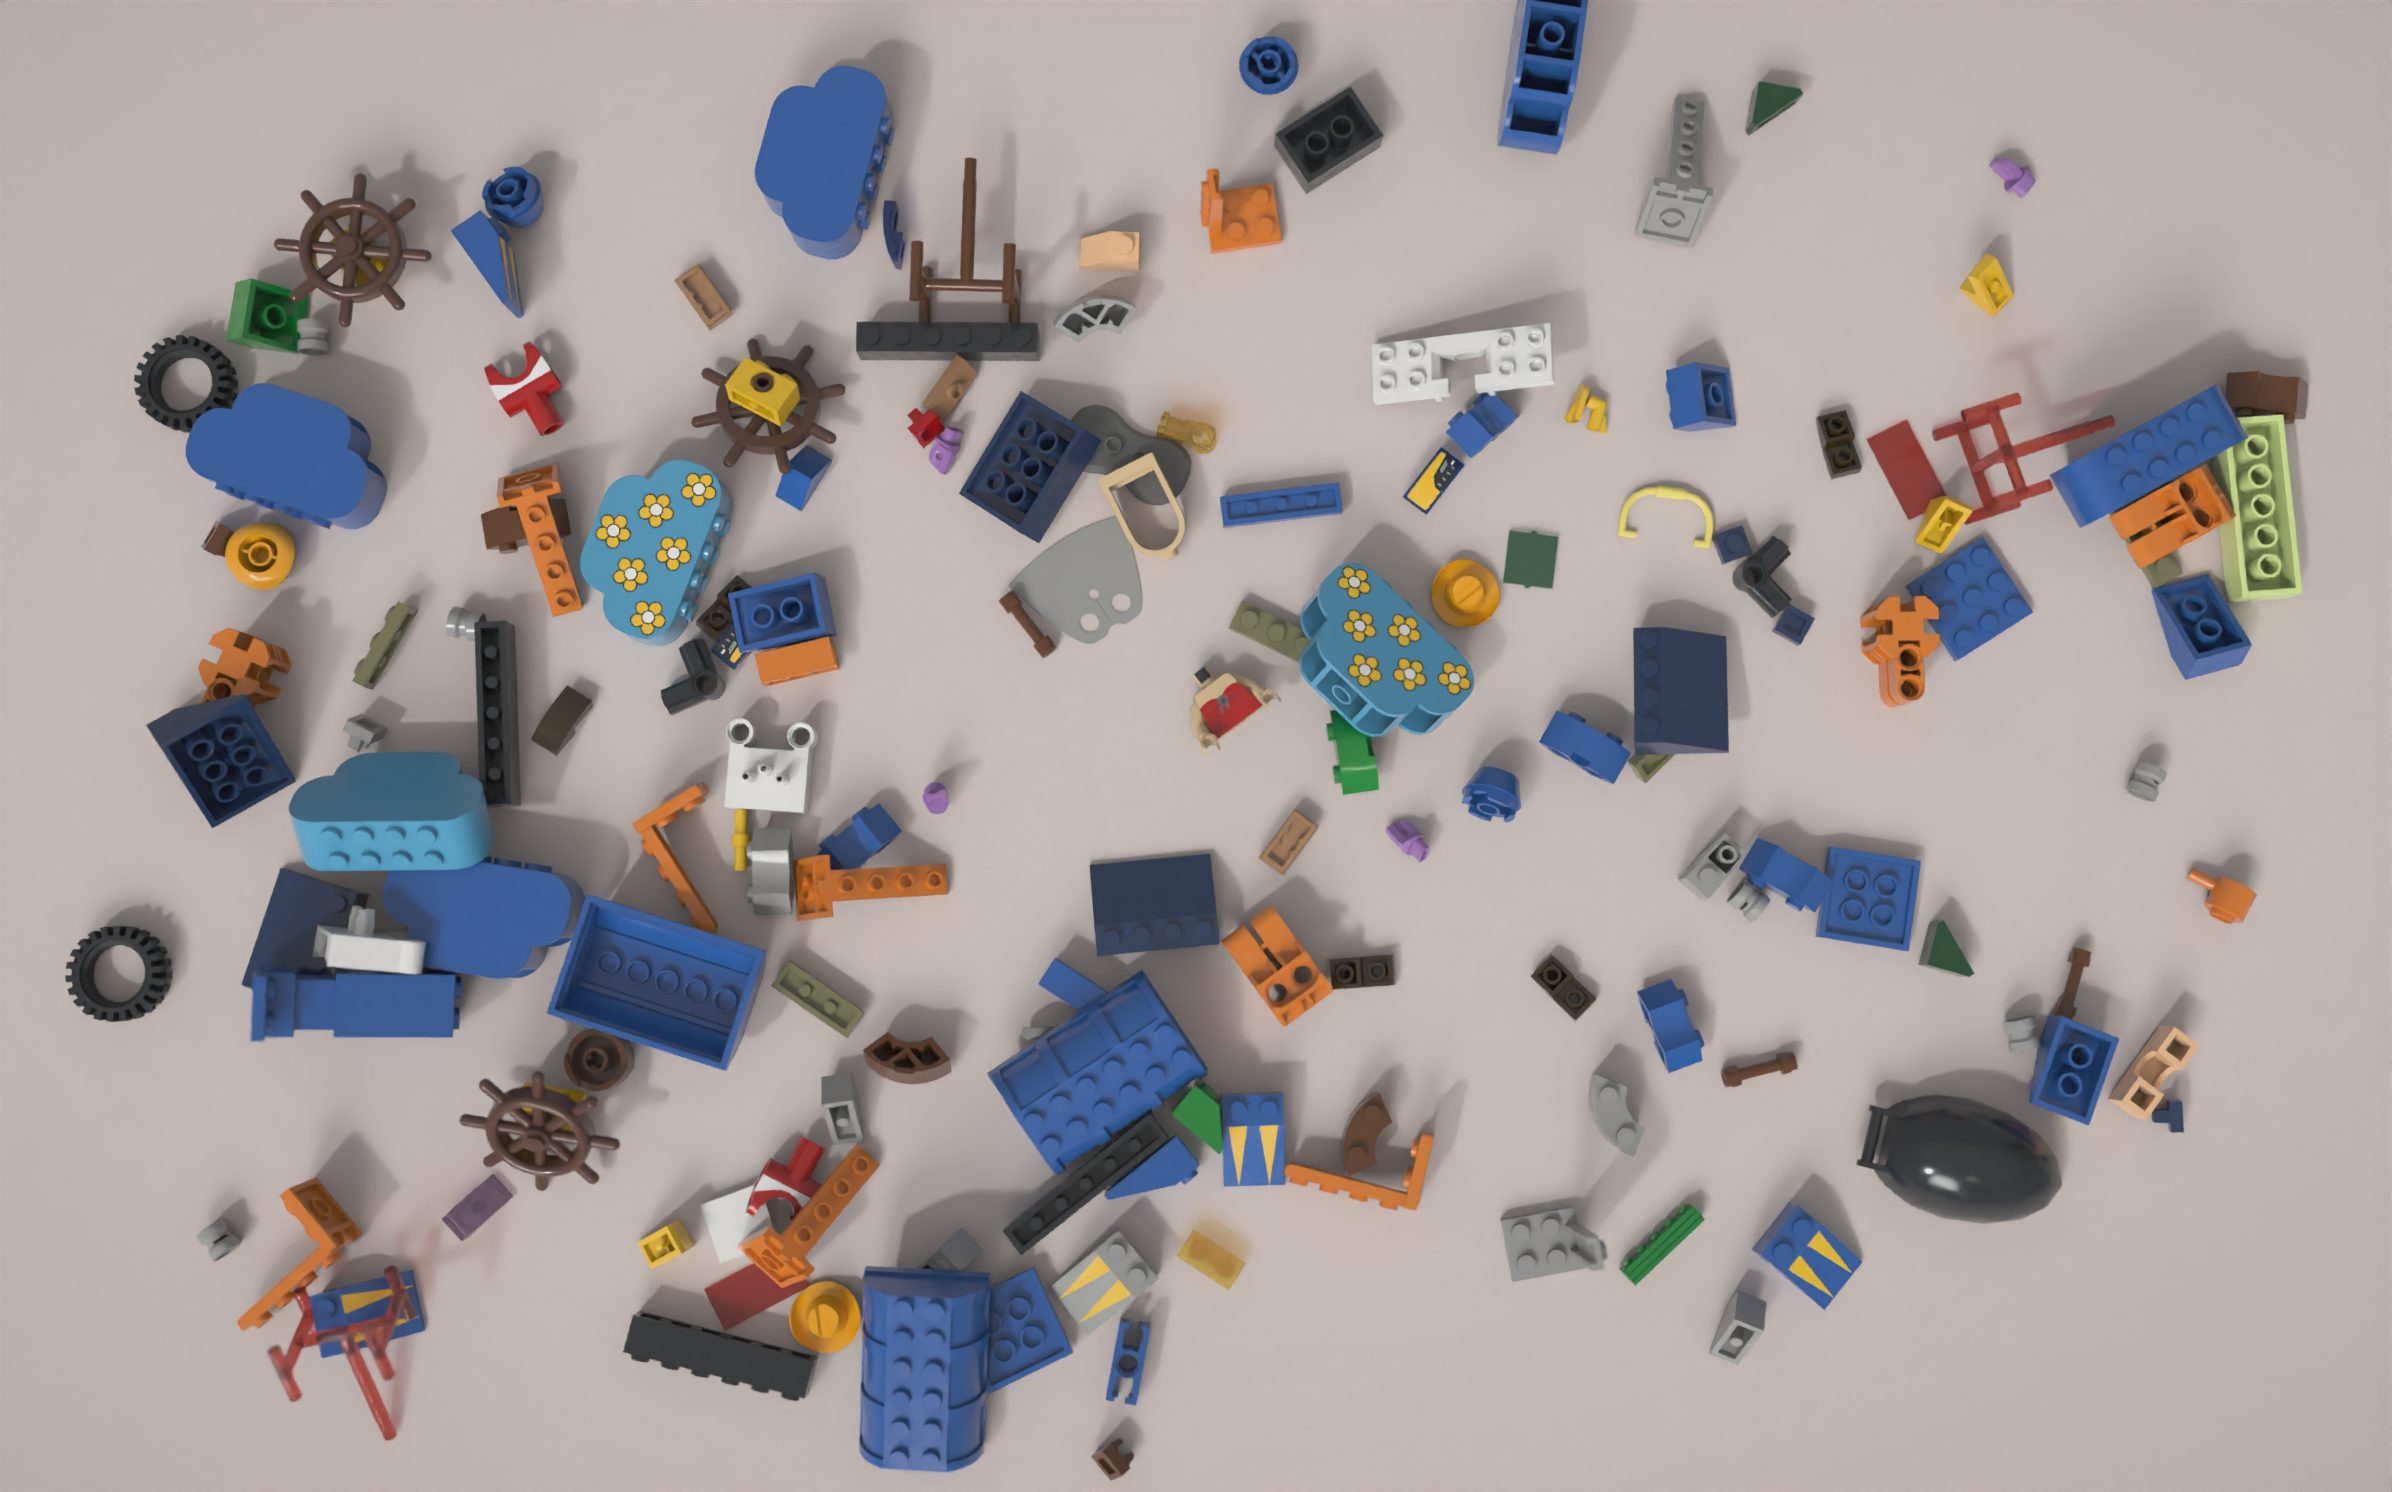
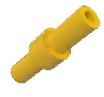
M735 810V834H731V846L735 847L734 871H747V842L750 841V834H747V810Z

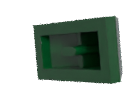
M1759 81L1751 94L1745 129L1747 135H1751L1794 106L1804 94L1802 90Z
M1935 920L1929 923L1918 965L1959 977L1974 975L1975 973L1944 920Z

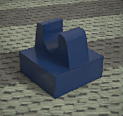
M2167 1100V1109H2154L2152 1112V1122L2168 1123V1129L2171 1133H2184L2182 1101Z

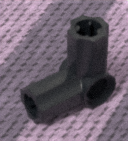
M1771 536L1742 566L1738 567L1732 577L1735 587L1740 591L1746 592L1771 618L1783 611L1792 600L1770 577L1791 554L1788 549L1789 547L1775 536ZM1746 570L1753 572L1755 576L1754 583L1747 580Z
M703 638L688 641L678 648L690 678L661 690L662 701L670 715H675L707 700H717L725 691V682L719 676ZM712 678L713 687L711 690L704 692V681Z

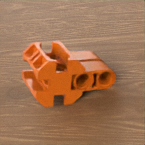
M2203 464L2109 516V519L2122 540L2140 531L2144 534L2125 545L2136 565L2141 569L2181 546L2205 535L2215 527L2228 522L2236 514L2207 465ZM2157 521L2161 523L2158 527L2155 525Z
M1900 596L1887 597L1871 605L1860 617L1861 628L1875 627L1876 641L1861 642V652L1868 660L1879 667L1880 698L1888 707L1894 708L1920 699L1924 694V657H1929L1940 645V634H1924V619H1939L1938 607L1926 596H1914V600L1904 604H1900Z
M232 628L213 634L209 645L223 651L217 664L203 658L199 664L198 670L204 685L208 686L201 703L245 694L252 707L255 708L256 704L262 705L277 699L281 688L269 684L268 681L273 670L288 675L292 664L286 649L263 642L260 638Z
M1269 905L1248 921L1263 941L1260 946L1244 925L1233 931L1221 942L1280 1024L1286 1027L1334 990L1275 909ZM1267 947L1280 966L1278 969L1275 968L1263 952L1264 948ZM1299 966H1306L1311 972L1309 981L1304 984L1298 983L1294 978V972ZM1275 984H1281L1286 989L1285 998L1279 1002L1273 1001L1269 996V990Z

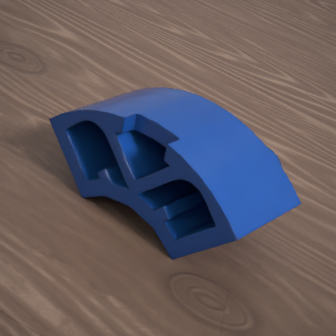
M1487 392L1481 393L1472 402L1475 405L1472 409L1468 410L1465 414L1461 411L1458 412L1447 423L1450 428L1446 433L1470 458L1480 453L1492 440L1494 441L1520 417L1497 392L1496 396H1490Z
M1556 711L1539 743L1554 755L1575 764L1591 776L1614 785L1631 752L1621 746L1624 741L1611 733L1604 735L1585 724L1586 719L1577 713L1570 711L1566 715Z
M880 803L870 810L867 807L859 810L852 817L854 822L837 837L832 834L819 844L821 850L817 855H830L831 870L861 869L868 859L880 853L902 832Z
M1759 838L1755 840L1739 867L1742 872L1749 876L1747 880L1755 887L1762 890L1764 887L1786 898L1785 903L1800 912L1805 908L1815 913L1834 882L1818 868L1794 857L1778 845Z
M1670 979L1637 991L1644 1019L1653 1031L1654 1045L1668 1073L1703 1061L1701 1048L1704 1047V1041L1699 1030H1694L1685 1008L1689 1004L1683 989L1678 990Z

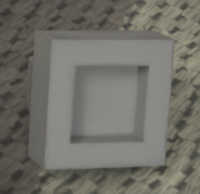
M360 714L347 719L343 731L351 734L347 746L360 752L362 747L367 749L371 743L383 739L388 728Z

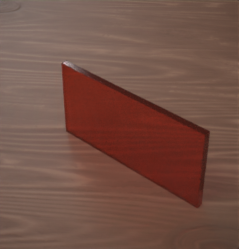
M1907 420L1867 439L1908 521L1925 513L1930 500L1947 496Z
M753 1263L709 1286L704 1291L726 1331L810 1285L807 1279L781 1288L762 1269Z

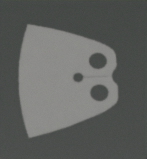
M1116 516L1089 525L1060 540L1035 558L1008 585L1045 619L1070 637L1086 644H1093L1104 638L1108 634L1109 628L1114 624H1126L1136 618L1142 607L1141 586L1132 545L1129 543ZM1090 590L1098 591L1099 596L1097 600L1089 598L1088 593ZM1125 594L1129 597L1131 605L1126 612L1119 613L1113 609L1112 599L1115 595ZM1085 614H1093L1098 618L1099 626L1094 632L1089 633L1081 629L1080 620Z

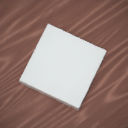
M754 1185L700 1205L720 1263L745 1255L737 1247L745 1237L769 1226L777 1232L767 1201L763 1206H760L753 1217L745 1213Z

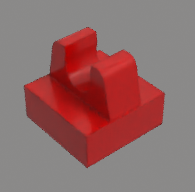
M915 408L907 415L913 423L907 429L923 449L945 430L944 425L931 409L922 414Z

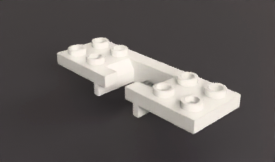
M1550 323L1372 344L1373 401L1376 405L1435 398L1437 402H1443V397L1451 396V383L1448 378L1443 379L1442 359L1455 361L1456 358L1465 360L1473 359L1477 356L1480 358L1484 354H1486L1487 374L1475 375V389L1477 393L1488 392L1490 396H1496V391L1554 385L1552 326Z

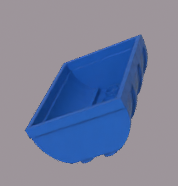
M587 894L546 1014L727 1071L743 1039L763 979L767 951Z
M1141 970L987 1074L1043 1159L1059 1175L1066 1170L1067 1165L1098 1144L1104 1145L1113 1139V1134L1150 1109L1155 1111L1164 1104L1163 1101L1195 1079L1199 1078L1201 1080L1207 1076L1206 1071L1209 1069L1143 970Z
M881 1266L865 1267L863 1276L859 1452L870 1464L882 1469L951 1472L973 1464L984 1454L991 1272Z

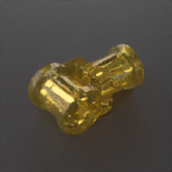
M1164 411L1158 425L1157 437L1161 438L1164 435L1178 440L1180 444L1193 448L1199 454H1208L1214 450L1217 439L1215 429L1211 424L1195 422L1189 419L1184 421L1172 417L1169 412ZM1203 432L1208 433L1209 440H1204L1203 444H1200L1197 436L1201 437Z

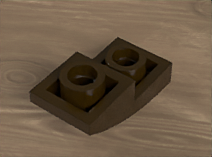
M1846 410L1818 416L1816 418L1817 429L1830 478L1835 479L1860 473L1862 466L1853 443L1855 434Z
M736 575L717 594L716 601L696 620V626L719 644L734 627L728 593L752 587Z
M567 685L539 723L531 737L532 741L557 756L576 734L574 728L593 707L592 700Z
M1393 954L1329 959L1333 990L1396 985Z
M1553 955L1531 975V978L1575 1022L1597 1001V998L1577 981L1574 975Z

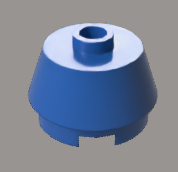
M1280 37L1256 38L1243 50L1239 61V70L1243 81L1249 88L1263 95H1273L1286 90L1294 82L1298 73V58L1290 44Z
M522 167L503 169L505 174L499 176L493 182L489 179L484 185L482 198L485 201V208L490 216L493 215L497 220L512 228L527 227L539 219L544 209L540 182L534 175L527 173Z
M1481 767L1462 789V804H1468L1470 806L1468 812L1480 819L1491 821L1492 816L1504 817L1503 820L1505 822H1510L1515 818L1516 812L1521 809L1519 780L1506 770L1496 767Z

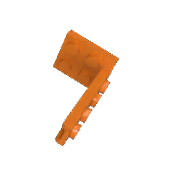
M1206 170V181H1201L1200 217L1202 228L1207 227L1211 254L1282 244L1273 183L1219 191V170Z
M558 463L498 478L497 500L500 508L507 506L517 507L553 617L583 609L577 585L548 497L561 492V471Z
M701 782L636 820L632 825L637 833H641L644 839L641 840V844L649 856L655 855L660 865L657 868L666 882L671 880L677 891L674 892V896L682 908L687 906L693 917L690 920L694 928L713 934L719 927L716 919L656 826L658 825L659 828L665 827L680 818L677 813L684 808L688 812L706 802L703 796L708 794L709 790L704 782Z
M817 855L793 860L797 921L834 917L833 902L948 894L946 864L831 870L830 855Z
M1422 1132L1421 1138H1414L1410 1157H1414L1416 1160L1414 1168H1407L1403 1187L1408 1188V1192L1295 1162L1286 1166L1284 1175L1290 1176L1289 1182L1307 1186L1309 1181L1320 1184L1319 1190L1337 1194L1339 1189L1350 1192L1349 1198L1367 1202L1369 1197L1380 1200L1379 1206L1397 1210L1399 1205L1416 1211L1435 1135Z
M859 1144L855 1145L780 1235L769 1226L745 1237L737 1247L781 1288L807 1279L816 1268L805 1259V1256L880 1164Z
M317 1178L290 1187L279 1197L285 1203L286 1210L292 1216L297 1217L303 1224L308 1237L317 1241L320 1247L238 1319L237 1324L242 1331L253 1326L259 1329L273 1318L271 1312L276 1307L282 1309L296 1297L293 1293L300 1286L304 1289L319 1277L316 1274L323 1266L327 1269L341 1258L339 1252L363 1234Z

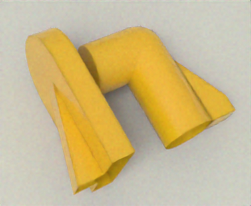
M1581 384L1564 419L1570 424L1580 421L1585 406L1592 409L1587 429L1606 434L1605 412L1607 403L1604 399L1591 394L1588 395L1589 386Z

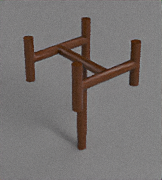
M965 158L960 261L961 279L932 278L933 268L923 267L924 242L911 241L909 300L919 301V322H931L932 290L1002 292V303L1009 304L1008 323H1020L1022 271L1015 269L1016 244H1004L1003 280L973 279L977 193L976 158Z

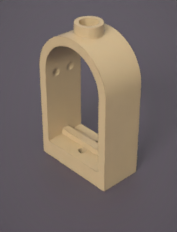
M1153 452L1098 479L1129 543L1134 549L1144 555L1161 556L1163 562L1179 554L1176 547L1181 542L1185 533V517ZM1153 470L1179 522V531L1175 540L1168 546L1159 549L1145 547L1135 538L1112 492Z

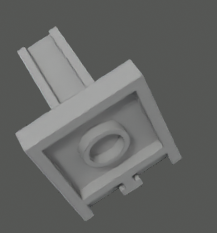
M1675 97L1672 107L1666 179L1653 177L1636 225V237L1688 247L1694 246L1713 197V188L1698 185L1705 102Z
M1573 1206L1500 1219L1513 1282L1585 1269L1586 1267L1591 1271L1605 1269L1603 1260H1607L1608 1255L1604 1240L1600 1241L1597 1235L1577 1223Z

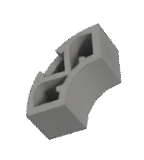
M1090 296L1080 299L1065 308L1056 317L1053 325L1056 329L1080 343L1088 334L1097 330H1112L1122 334L1136 312L1137 307L1130 301L1116 296Z
M791 828L754 829L753 840L747 842V858L752 860L753 869L752 884L748 885L747 890L748 902L753 903L755 915L792 914L794 880L792 879L791 869L794 852Z
M1592 1074L1588 1094L1589 1108L1599 1132L1615 1148L1634 1157L1645 1128L1635 1122L1628 1112L1626 1104L1628 1087Z

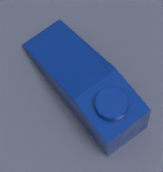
M1176 1134L1108 1189L1104 1196L1107 1200L1174 1186L1180 1181L1185 1185L1198 1174L1196 1168L1200 1166L1199 1162Z

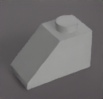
M852 1072L821 1077V1105L833 1145L864 1141L858 1092Z
M1737 1291L1724 1309L1709 1354L1738 1365L1764 1331L1767 1302Z

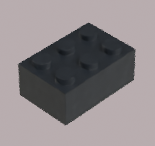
M1350 86L1275 134L1274 146L1307 194L1379 149L1383 134Z

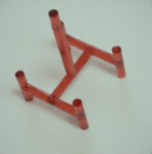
M2016 392L1961 410L1962 421L1932 430V436L1935 441L1954 435L1958 436L1983 507L1973 510L1964 524L1969 525L2020 508V501L2052 491L2053 484L2050 479L2026 486L2017 458L2115 425L2114 417L2110 414L2012 446L2000 410L2021 404V396ZM1990 424L1999 448L1979 460L1969 430ZM2005 463L2014 490L1993 497L1984 471L1993 465Z
M389 1266L384 1270V1274L393 1292L385 1317L316 1332L306 1288L304 1286L296 1288L293 1291V1295L302 1312V1317L287 1353L284 1356L279 1345L272 1346L267 1351L289 1400L295 1402L302 1397V1392L293 1375V1370L302 1349L340 1340V1345L386 1441L394 1439L397 1433L354 1337L364 1336L383 1380L387 1381L394 1378L396 1373L386 1350L400 1311L406 1321L414 1319L417 1315L396 1266Z

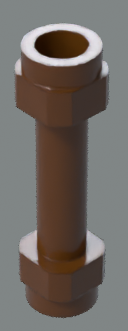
M1010 591L999 600L1008 614H1013L1034 641V648L1042 658L1047 657L1057 649L1048 635H1043L1022 608V601L1014 591Z
M2072 948L2067 961L2071 963L2061 1003L2055 1004L2054 1016H2063L2071 1020L2075 1017L2077 1008L2073 1007L2083 969L2084 967H2089L2091 961L2090 951Z
M1782 1052L1776 1054V1059L1739 1069L1736 1065L1728 1066L1726 1069L1721 1070V1077L1726 1088L1731 1086L1737 1087L1742 1085V1080L1777 1071L1784 1075L1797 1070L1798 1066L1793 1052Z

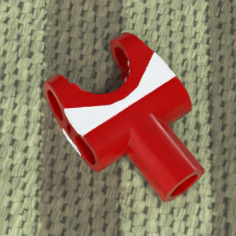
M528 341L523 344V348L526 351L527 365L520 376L506 378L500 375L492 363L484 367V371L493 393L507 415L512 418L525 410L539 435L546 436L556 432L564 425L562 418L549 398V395L560 390L563 386L552 366L538 349Z
M801 1136L786 1165L769 1158L754 1184L745 1213L753 1217L760 1206H763L766 1201L774 1197H782L787 1199L791 1206L789 1219L792 1221L822 1185L810 1177L825 1148Z

